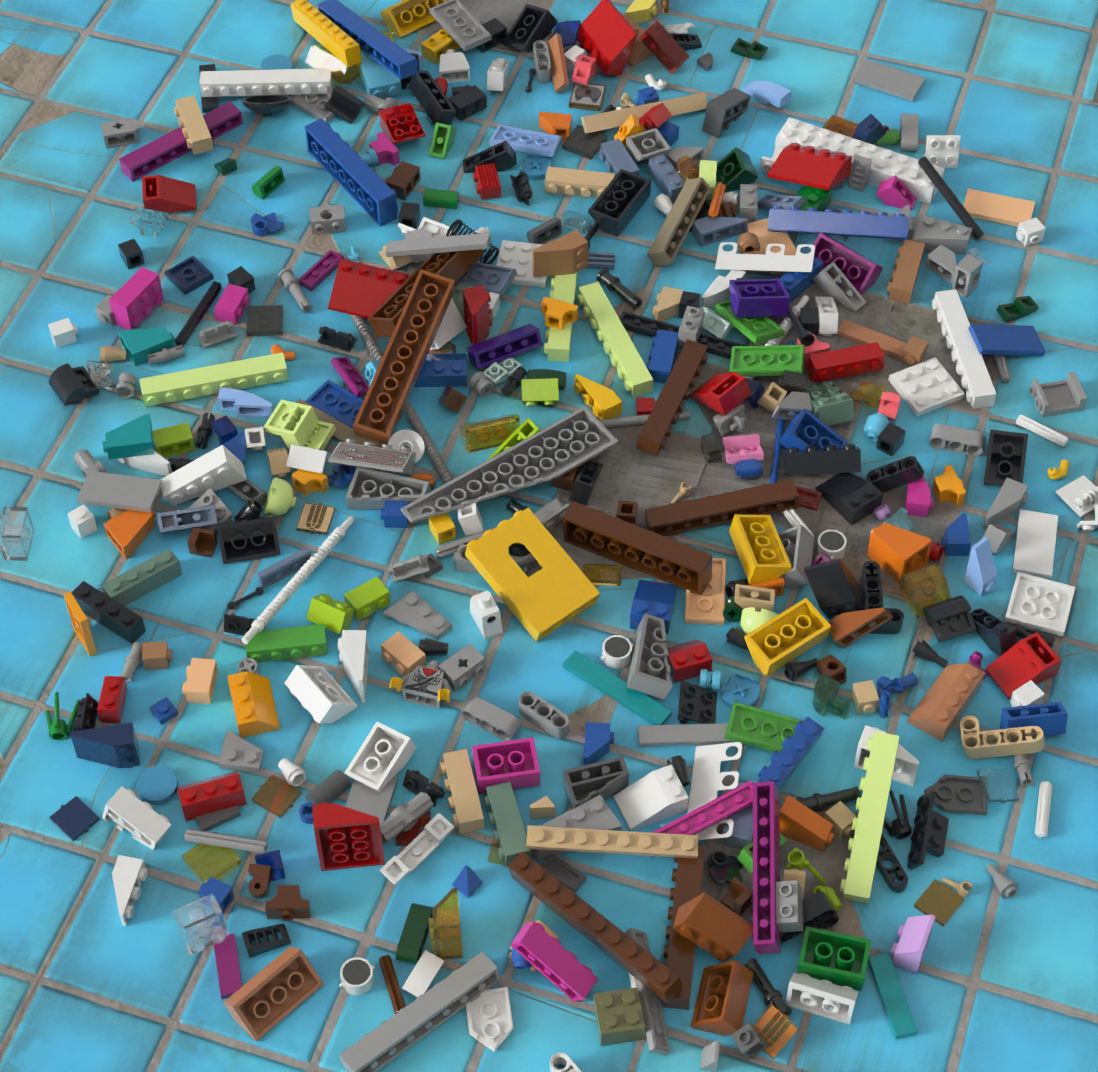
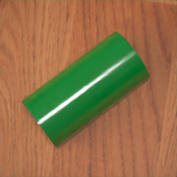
M279 166L273 167L252 186V190L257 197L264 200L285 181L282 168Z
M424 190L423 206L457 209L459 202L458 191Z

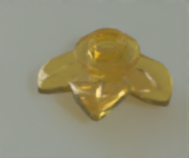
M862 382L859 384V390L850 392L849 395L855 401H864L868 407H877L880 404L882 392H886V389L883 386L875 387L871 382Z

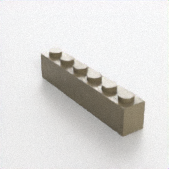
M702 177L686 180L648 251L647 256L656 267L672 264L711 188Z

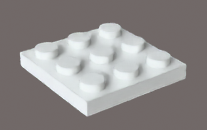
M502 240L496 266L516 269L517 274L511 284L546 287L548 276L534 277L532 274V250L542 246V244Z
M936 357L889 375L888 379L917 417L961 400L965 395Z
M1017 572L1004 621L1016 625L1020 623L1031 629L1037 628L1039 631L1063 637L1075 587Z

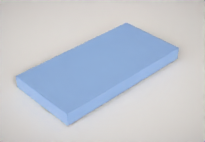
M498 125L489 140V146L507 141L513 150L554 157L562 142V136Z

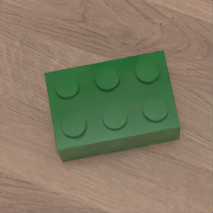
M806 926L797 973H805L818 980L824 979L838 986H848L854 990L862 991L871 940Z

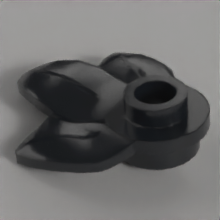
M716 851L708 857L707 863L711 868L710 876L714 882L719 885H723L725 882L731 884V880L735 877L743 883L742 876L738 871L743 865L737 857L726 856V854L720 851Z

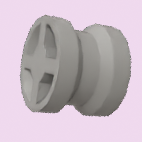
M245 658L238 663L239 673L249 671L259 675L258 664L255 659Z

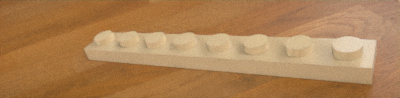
M528 825L526 849L697 859L698 835Z

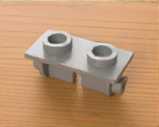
M227 320L216 325V329L214 327L202 329L197 337L203 348L236 337L233 322H228Z
M419 554L417 557L395 564L392 563L388 567V572L392 574L394 583L430 571L427 554Z

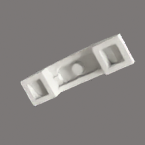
M438 813L400 854L394 856L380 869V872L394 885H397L436 850L451 833L454 826Z

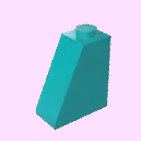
M165 327L118 331L120 342L135 366L148 362V354L159 352L163 348H173V343H175L173 334L168 333Z
M145 414L105 433L106 441L102 442L104 453L107 452L109 460L154 454L150 414Z

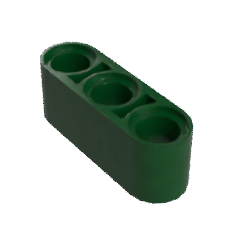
M416 903L411 904L397 947L396 960L417 964L421 958L432 923L434 907Z

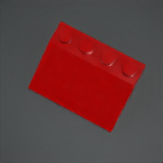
M602 0L581 23L576 39L591 57L596 58V64L605 75H622L638 34L610 0Z
M790 143V145L783 148L767 173V177L830 190L850 176L852 156H848L843 152L833 153L828 149L819 150L815 149L814 146L804 147L800 146L799 143Z
M340 258L328 309L369 318L409 278V274Z
M335 803L312 805L313 826L321 871L385 865L378 817Z

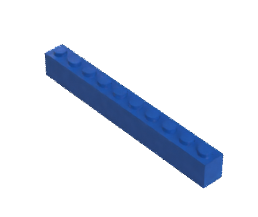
M326 0L318 3V10L355 40L362 51L402 80L418 73V61L415 57L338 0Z

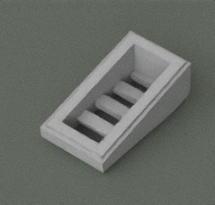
M857 154L854 156L848 184L849 188L861 192L866 189L872 159Z

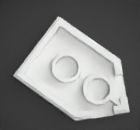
M508 987L485 990L480 994L481 996L466 1005L469 1035L493 1052L497 1050L514 1029Z

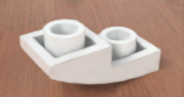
M425 950L402 989L416 997L423 995L427 992L432 981L435 980L445 961Z

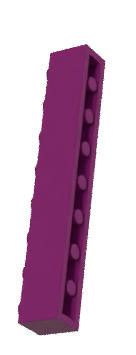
M231 101L203 115L212 140L243 124L241 111ZM179 127L119 158L121 171L133 182L192 151V148L189 149L186 139L188 138H184L183 127Z
M774 781L753 783V945L758 954L781 953V934L776 924V882L780 881L779 790Z

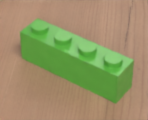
M324 624L261 631L246 644L247 658L255 659L257 664L267 661L299 659L309 656L317 657L328 654Z

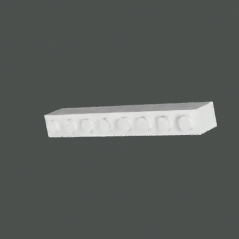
M331 68L201 71L199 85L201 97L332 94Z
M956 289L936 292L935 298L932 300V307L937 312V321L941 323L942 334L946 336L947 348L951 350L952 361L956 363V372L961 377L962 388L966 390L967 401L971 403L972 409L992 407L995 403L996 391L982 355L979 353L968 329L970 324Z

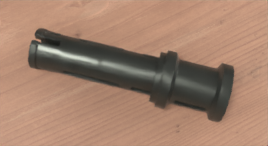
M607 268L602 269L598 273L596 280L606 285L609 291L616 292L635 309L641 306L642 300L623 286L619 278L611 275Z
M856 786L824 795L814 793L811 797H797L796 800L812 811L820 812L824 807L835 805L840 801L842 803L854 801L858 797L861 798V796L857 795L860 794V791Z
M752 958L748 960L744 966L753 972L752 979L765 997L764 1004L770 1008L774 1006L779 1011L773 1017L777 1022L782 1015L784 1017L779 1021L789 1017L792 1009L783 1001L782 993L774 989L758 964L757 959Z

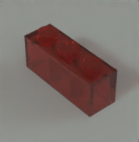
M658 21L639 37L671 74L690 57Z

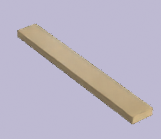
M706 92L581 117L584 132L587 134L621 127L631 114L636 115L639 119L652 107L661 103L666 106L672 116L705 110L708 103Z

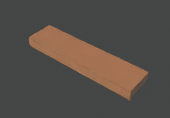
M556 33L547 44L554 90L560 94L569 85L562 38L560 34Z
M845 319L837 329L836 334L861 345L878 342L884 354L902 360L903 349L907 345L905 342Z

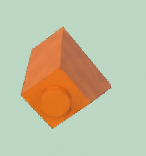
M153 509L151 513L127 510L104 523L106 535L125 559L133 554L156 526L154 520L156 514Z
M787 795L779 813L780 833L784 837L824 852L827 845L831 846L835 836L832 833L833 824L793 797Z

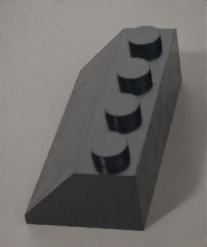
M621 169L589 208L588 213L604 232L618 237L651 194V180Z

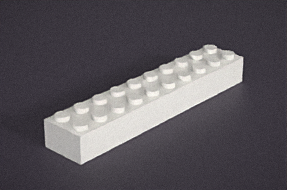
M790 117L776 136L775 150L776 148L783 149L790 145V143H799L800 146L804 147L814 146L815 149L819 150L828 149L833 153H846V155L852 156L851 170L856 154L872 159L868 184L879 187L880 182L896 175L918 201L931 204L938 192V189L918 164V159ZM933 165L943 178L945 168Z

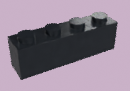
M418 71L417 74L412 75L408 87L434 125L437 122L451 126L456 110L429 71Z
M845 444L844 448H837L836 445H826L825 449H818V446H807L805 450H799V447H789L788 450L783 451L784 474L788 476L861 472V450L859 447H855V444Z
M85 581L71 592L85 615L131 644L136 642L146 632L141 616Z

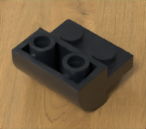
M64 364L51 374L48 382L64 406L81 403L82 397L98 395L100 388L84 366L71 368L69 364Z
M961 595L922 608L928 625L933 627L939 643L977 630L969 612L971 607L968 601Z

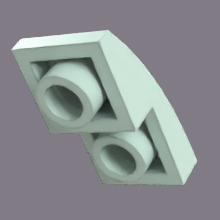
M509 357L499 364L494 362L483 373L487 376V379L496 385L506 381L522 365L514 358Z

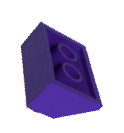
M781 279L729 281L731 308L736 317L787 316L791 297Z

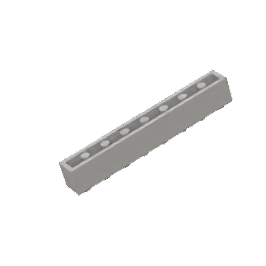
M483 952L472 957L462 967L454 970L451 975L436 983L433 988L418 996L415 1001L400 1009L397 1014L382 1022L379 1027L364 1035L354 1045L346 1048L339 1055L343 1068L347 1072H377L466 1007L469 1002L471 1003L481 996L482 992L499 983L501 978L498 967Z

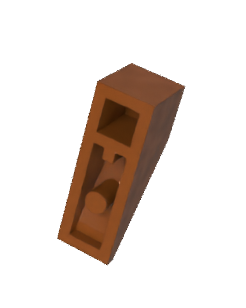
M883 607L842 613L833 617L828 623L831 625L830 633L834 641L844 649L892 619L893 616Z

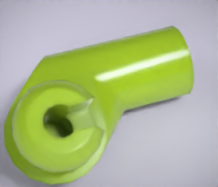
M820 885L814 887L813 894L825 892L835 911L843 907L833 888Z

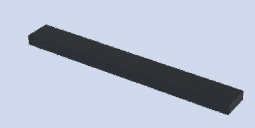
M625 311L622 312L619 318L625 330L650 337H656L657 330L678 332L680 328L679 326ZM700 333L697 342L708 346L706 353L731 359L732 346H747L704 333Z

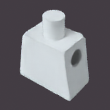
M453 49L447 50L446 54H441L439 76L445 78L448 83L471 81L470 66L462 52L455 53Z
M485 591L470 598V613L484 639L503 633L500 610L491 593ZM488 618H491V623L487 622Z

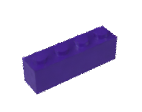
M530 323L466 347L470 364L480 369L494 362H499L541 346L543 343L539 328Z

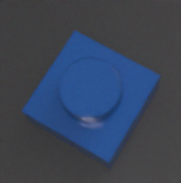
M167 697L149 707L151 713L161 725L178 715L177 709Z

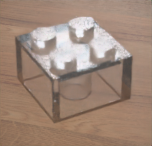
M4 506L3 513L0 514V552H2L4 560L27 561L34 534L28 508Z
M213 893L172 911L180 937L189 956L214 945L213 942L221 943L229 935L222 910Z

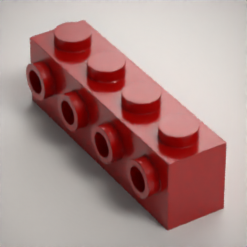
M878 342L811 354L808 359V368L814 382L826 381L883 370L885 355Z

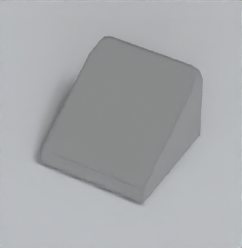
M715 1041L702 1049L701 1070L715 1072L718 1070L719 1041Z

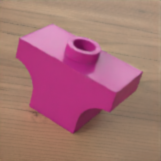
M384 132L378 133L377 140L369 143L370 149L373 148L378 156L379 163L377 165L390 163L395 166L399 164V151L396 145L389 140Z

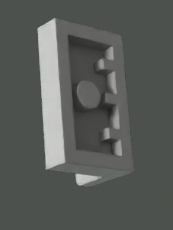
M555 498L536 511L534 515L551 532L557 525L563 522L562 517L570 507V504L566 503L563 505Z

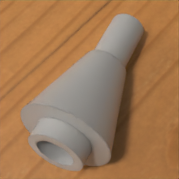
M989 864L986 867L1003 899L1012 898L1017 894L1018 883L999 872L993 864Z

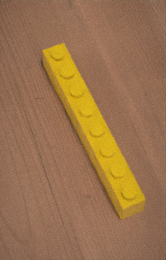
M296 0L290 3L294 21L342 63L350 67L362 62L359 44L307 0Z

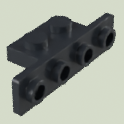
M932 791L920 796L917 801L914 831L911 836V849L908 854L907 868L910 870L924 863L926 851L936 857L944 854L949 819L932 810L935 793Z

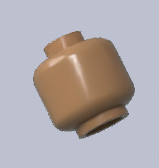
M746 232L738 237L737 247L739 253L760 251L759 239L754 233Z

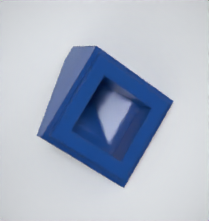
M466 865L452 885L469 898L483 882Z

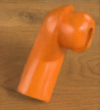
M274 344L271 347L272 354L283 353L285 361L295 360V351L285 352L278 344Z
M418 473L408 476L409 478L428 481L430 486L435 484L433 481L434 477L431 474Z

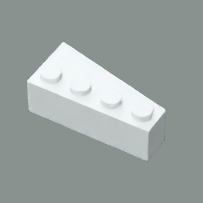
M221 445L160 480L162 481L163 497L175 506L202 496L209 488L214 492L229 485L245 481L247 478L243 463L224 445Z

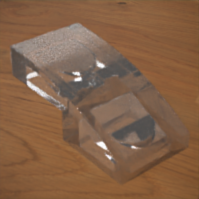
M87 360L88 372L94 385L99 389L114 390L116 383L109 377L111 369L104 362Z

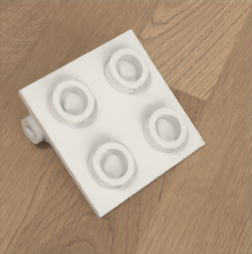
M927 135L924 156L933 165L942 168H958L961 135Z
M1084 475L1055 491L1080 517L1094 510V506L1098 504V486L1096 487Z

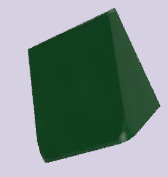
M231 158L214 164L215 168L222 175L237 169L235 159Z

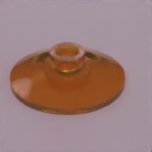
M687 155L680 157L677 169L683 181L686 182V180L699 178V168L695 161Z

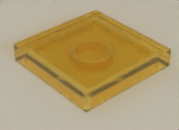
M202 843L197 844L182 855L184 862L203 883L207 882L210 877L219 880L242 863L239 856L231 848Z

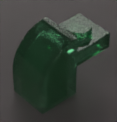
M821 674L814 687L812 699L814 709L823 717L828 711L836 717L846 719L849 715L851 702L837 696L840 682Z

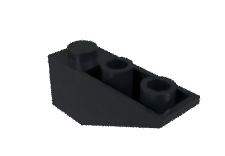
M982 608L970 613L977 629L975 631L989 649L997 655L1001 656L1018 643L1016 630Z

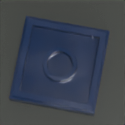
M194 256L165 271V276L185 295L214 279L213 274Z

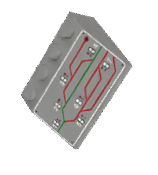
M346 439L345 442L338 443L328 461L345 466L413 475L416 453L411 452V448L400 447V450H395L392 445L382 444L381 448L375 447V443L364 442L363 445L356 444V440Z

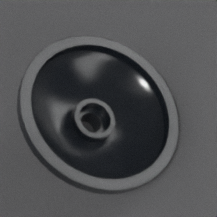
M286 95L250 96L242 99V104L246 108L256 113H262L263 116H273V113L282 111L292 102L291 97Z

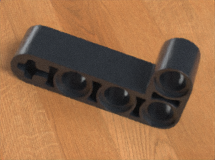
M867 561L863 564L861 587L866 592L865 610L883 608L880 565L875 561ZM885 608L892 614L893 618L870 633H899L904 619L903 612L896 608Z
M825 892L815 893L803 900V931H780L781 944L804 932L806 926L814 927L820 923L821 927L826 929L839 921V917Z

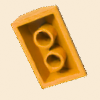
M248 671L227 675L240 737L244 738L280 730L269 678Z

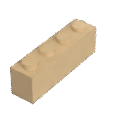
M195 95L176 99L174 112L176 117H179L180 128L183 127L184 138H188L186 139L188 148H192L194 155L214 150L212 137Z
M548 166L545 177V193L598 198L613 180L615 174Z
M467 749L443 753V762H440L441 773L446 774L447 778L444 779L446 792L450 791L451 795L448 797L450 809H454L455 812L452 815L454 827L458 826L460 834L484 830V817Z

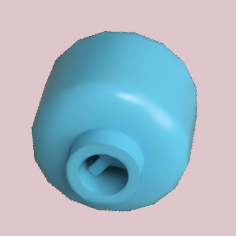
M874 413L868 416L863 431L869 440L878 441V436L890 423L887 416L881 413Z

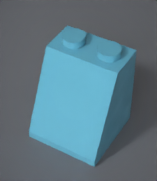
M360 51L362 62L359 63L360 77L367 94L381 99L401 95L400 79L364 51Z

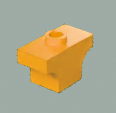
M631 114L614 136V140L619 138L625 148L626 137L645 132L644 126L639 124L636 115Z
M544 296L542 300V314L545 315V326L562 330L567 323H575L578 318V305Z
M952 465L944 466L943 474L934 477L932 490L939 503L950 501L956 504V506L964 505L966 491L962 479L958 478Z
M297 469L292 474L293 487L305 496L314 491L324 493L329 489L328 477L323 473Z

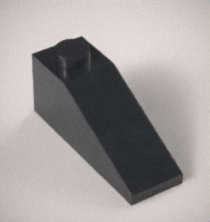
M503 141L464 159L463 172L475 173L476 165L482 166L483 164L489 165L492 163L495 164L497 171L506 170L517 165L516 152L507 141Z
M593 460L583 463L574 481L568 500L587 505L603 464Z

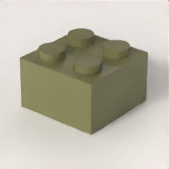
M638 987L594 993L593 1007L601 1046L645 1040L646 1027Z

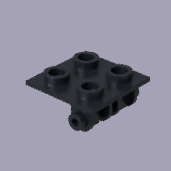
M681 681L678 706L679 722L686 724L691 719L702 724H715L717 693Z

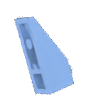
M984 537L972 546L964 582L980 596L986 592H991L995 588L997 578L993 554L987 537Z

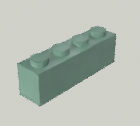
M169 548L102 584L103 593L126 606L181 576L180 562Z
M511 782L486 787V796H483L485 807L490 808L491 813H488L490 825H494L496 829L493 830L495 842H499L501 846L498 848L500 859L505 860L506 867H508L522 851L531 858V849H526L527 836Z

